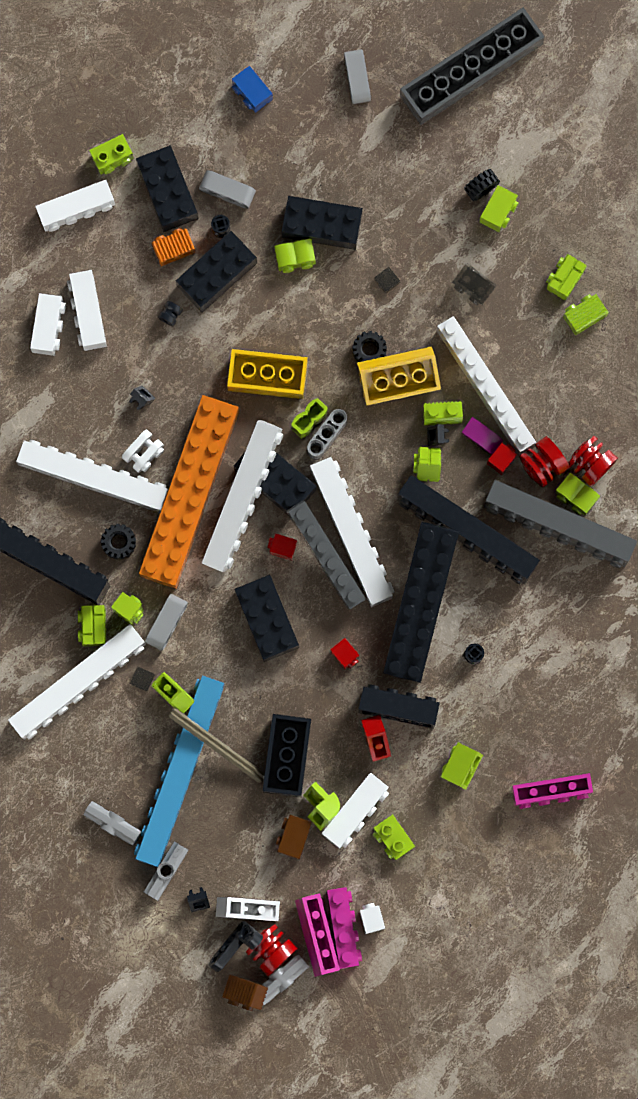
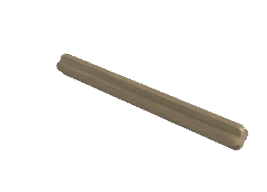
M173 709L170 712L169 717L255 781H263L265 774L178 709Z

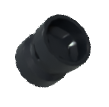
M217 215L212 219L211 227L213 234L216 237L223 238L230 232V221L225 215Z
M167 301L164 305L165 309L159 313L158 318L167 325L174 327L177 322L176 318L181 315L183 309L177 304Z
M476 643L470 644L465 650V660L472 665L480 663L484 657L483 647Z

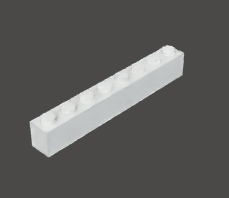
M453 316L438 325L437 333L511 446L516 450L517 455L520 456L522 453L527 452L529 448L535 447V439L455 317Z
M263 420L257 421L202 564L221 572H225L232 567L234 562L232 556L234 551H238L241 544L239 538L241 533H245L248 523H246L247 518L252 515L255 509V505H253L254 500L260 496L262 491L260 485L262 480L265 481L268 476L269 470L267 468L269 462H273L276 456L275 447L281 443L283 438L282 428Z
M34 440L23 442L16 461L19 466L161 513L169 490L165 484L159 482L152 484L148 482L147 478L141 476L137 478L131 477L130 473L124 470L117 472L112 470V467L109 465L101 464L99 466L94 464V461L91 459L83 458L81 460L76 458V455L73 453L65 452L63 454L58 452L59 449L48 446L45 448L40 446L41 443Z
M329 457L310 465L312 475L370 606L374 607L392 599L394 589L390 582L387 583L384 576L387 574L382 564L379 565L376 558H379L376 548H371L369 541L371 537L368 531L362 528L363 519L360 513H356L353 506H356L352 495L348 496L346 489L348 485L345 479H341L338 472L341 470L337 461H333Z
M131 624L13 715L8 721L22 739H31L38 733L36 730L41 726H48L56 714L60 716L68 710L67 706L70 703L74 702L75 704L84 697L82 695L84 692L94 690L99 685L97 682L102 678L106 680L113 675V670L119 666L121 668L129 662L128 658L133 654L136 656L145 649L143 646L146 643Z

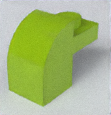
M317 782L313 783L303 794L315 807L308 815V818L321 831L338 814L340 810L339 799L334 792L328 795Z

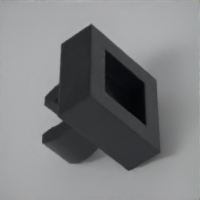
M139 386L130 393L132 397L129 402L137 401L139 406L136 409L140 410L144 406L151 404L155 397L143 386Z
M443 424L427 427L428 446L435 447L449 442V439H444V433H448L449 430L444 428Z
M199 887L200 893L193 894L192 889L189 890L187 899L191 912L210 908L207 893L202 887Z

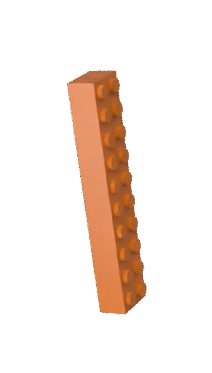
M202 395L139 572L140 577L177 589L239 414L238 406Z

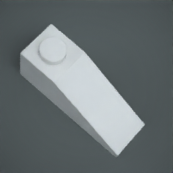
M217 897L216 917L279 921L280 902Z

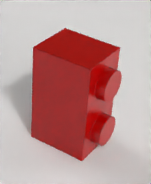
M377 715L361 720L372 761L391 757L381 716Z

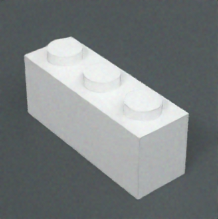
M39 293L30 347L32 353L55 356V351L59 350L60 339H57L58 332H62L63 321H60L61 314H64L66 309V303L63 302L62 296Z

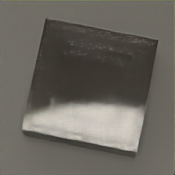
M387 267L374 277V280L385 294L400 283L399 278L390 267Z
M137 667L130 685L148 692L155 674Z

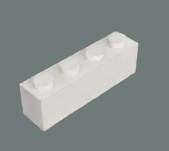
M103 180L37 205L36 209L45 232L48 230L52 232L59 229L61 225L76 223L77 219L83 217L90 218L98 211H108L112 209L115 202L107 181Z
M92 270L69 274L70 280L67 281L69 292L73 291L74 298L70 299L72 309H76L77 316L74 317L75 326L80 328L81 333L77 335L79 346L83 345L85 351L107 347Z
M370 773L322 832V835L339 849L342 846L346 848L352 841L350 837L354 831L358 833L364 826L362 822L366 816L370 818L377 808L374 807L378 801L383 802L388 796L387 790L389 787Z

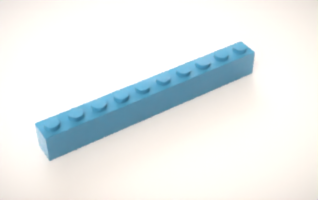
M202 675L201 680L197 679L194 703L190 706L187 717L208 732L225 684ZM183 728L181 734L176 736L174 742L177 745L175 752L170 753L167 763H170L168 771L164 770L161 781H163L162 788L157 789L154 797L157 802L155 807H151L147 817L150 818L148 826L144 825L141 833L143 837L142 843L137 844L134 855H137L136 860L158 867L162 861L204 742L185 728Z

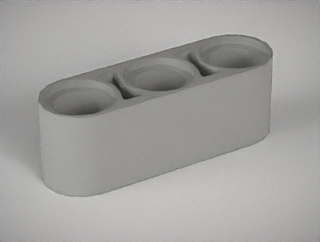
M363 50L344 52L352 104L370 102L371 95Z
M206 170L199 186L201 191L246 209L250 207L256 192L254 188L209 170Z
M336 409L331 412L309 441L307 453L310 458L320 459L347 424V415L344 410ZM340 415L344 420L342 423H336L333 418ZM329 430L332 432V436L324 438L322 433ZM314 445H318L321 448V451L319 453H313L310 450L311 447Z
M170 594L153 624L145 643L163 651L180 621L188 602Z

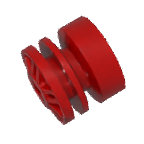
M547 436L535 444L538 453L529 448L527 454L522 453L519 456L526 473L542 488L547 485L546 480L549 482L553 480L551 471L559 476L569 468V464L562 452Z
M596 436L580 445L568 462L570 468L576 463L579 464L574 470L575 473L582 469L586 471L581 479L590 487L618 460V457L610 450L603 454L600 453L604 445L602 442L596 447L593 446L598 440Z
M275 924L260 933L263 935V939L257 948L253 950L248 948L246 951L248 956L255 950L258 952L252 959L253 961H257L261 957L264 959L260 968L268 977L298 949L289 939L282 944L279 942L284 933L281 931L277 936H274L273 933L278 929Z

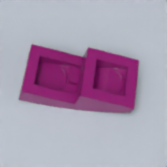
M473 417L461 433L491 456L503 442L502 438Z

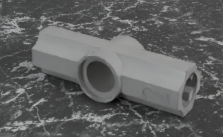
M93 801L88 805L83 814L100 825V828L113 836H118L132 846L142 833V831L125 822V819L112 811L109 812Z
M174 842L158 866L144 893L158 901L189 850ZM164 866H170L172 870L171 874L167 877L161 874V869Z
M299 954L284 967H280L263 984V986L268 987L263 1005L270 1002L279 992L282 993L299 975L309 968Z

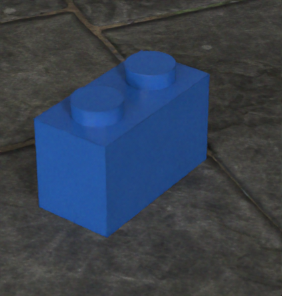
M250 65L232 78L233 91L244 98L243 102L249 110L252 108L256 113L273 100L272 92Z

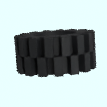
M488 169L478 174L477 177L475 176L473 180H470L465 185L464 190L472 201H477L496 188L500 180L492 169Z
M364 331L354 340L353 355L356 361L363 362L386 356V341L382 335H378V332L372 333V331H368L366 333ZM365 343H374L377 347V352L372 356L365 355L362 351Z
M112 524L108 529L104 530V534L102 533V548L110 558L123 560L134 552L136 538L132 530L126 527V525L116 524L113 526ZM115 535L125 537L126 544L123 548L116 549L111 545V540Z

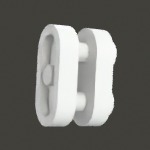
M147 429L140 434L121 457L127 463L133 460L135 462L133 468L138 473L141 471L146 472L151 466L150 462L153 458H158L164 452V444L159 440L153 443L150 440L153 434ZM146 446L148 449L140 457L138 455L139 451Z

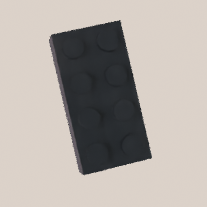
M171 145L136 158L138 169L163 232L199 219L198 212Z
M288 196L282 227V238L299 241L311 239L312 243L356 250L363 208Z
M230 231L175 280L176 286L203 313L257 264V257Z
M277 452L273 462H269L267 468L269 473L266 480H262L260 485L262 488L261 493L286 514L288 509L299 502H307L317 490V486ZM244 454L233 465L236 472H238Z
M270 575L234 589L263 662L299 648V643Z
M368 684V687L363 686L358 713L370 716L380 715L384 719L434 729L440 702H436V698L425 696L424 699L417 698V694L406 692V695L398 694V690L387 688V691L379 690V686Z
M279 714L272 715L263 793L302 798L311 729L310 718Z

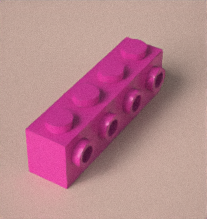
M590 773L513 785L511 787L514 806H519L520 809L530 808L533 803H538L539 806L549 805L552 800H558V803L568 802L570 797H577V800L589 798L588 795L593 793Z
M347 887L327 890L339 968L359 966V962L362 961L361 950L356 949L355 942H359L358 931L353 930L352 922H356L354 910L350 911L349 903L353 902L351 891H347Z
M320 893L295 900L314 977L339 971V961L335 953L334 941L330 934L329 922L325 915L324 903Z

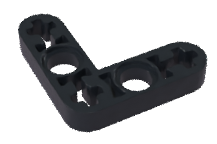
M245 921L241 922L212 957L209 967L216 972L221 971L243 943L253 950L261 943L263 935Z

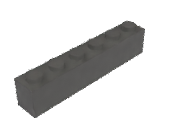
M301 501L286 511L346 608L352 609L366 600L306 502Z

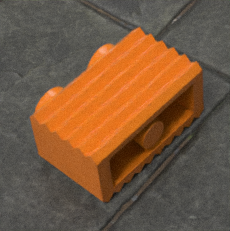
M178 228L172 231V234L169 236L161 235L154 239L152 247L161 267L196 253L187 229L182 230V228Z

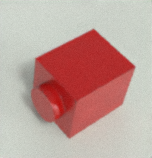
M501 443L489 458L487 465L500 475H503L517 456L516 450L509 444L504 445Z
M275 533L274 538L270 537L267 548L270 549V555L292 561L297 540Z
M346 638L330 649L331 654L344 670L347 667L351 669L359 663L357 659L360 658V655Z

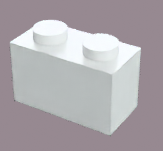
M374 903L363 905V910L359 912L365 934L384 930L385 926L379 905L375 906Z

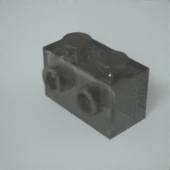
M468 263L464 265L452 282L455 284L454 288L458 292L468 294L470 296L469 300L476 305L479 303L483 305L497 287L495 283Z

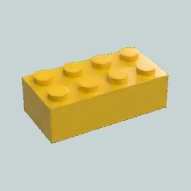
M432 347L357 363L366 405L441 390L436 358Z
M232 349L227 384L228 391L304 399L308 357Z

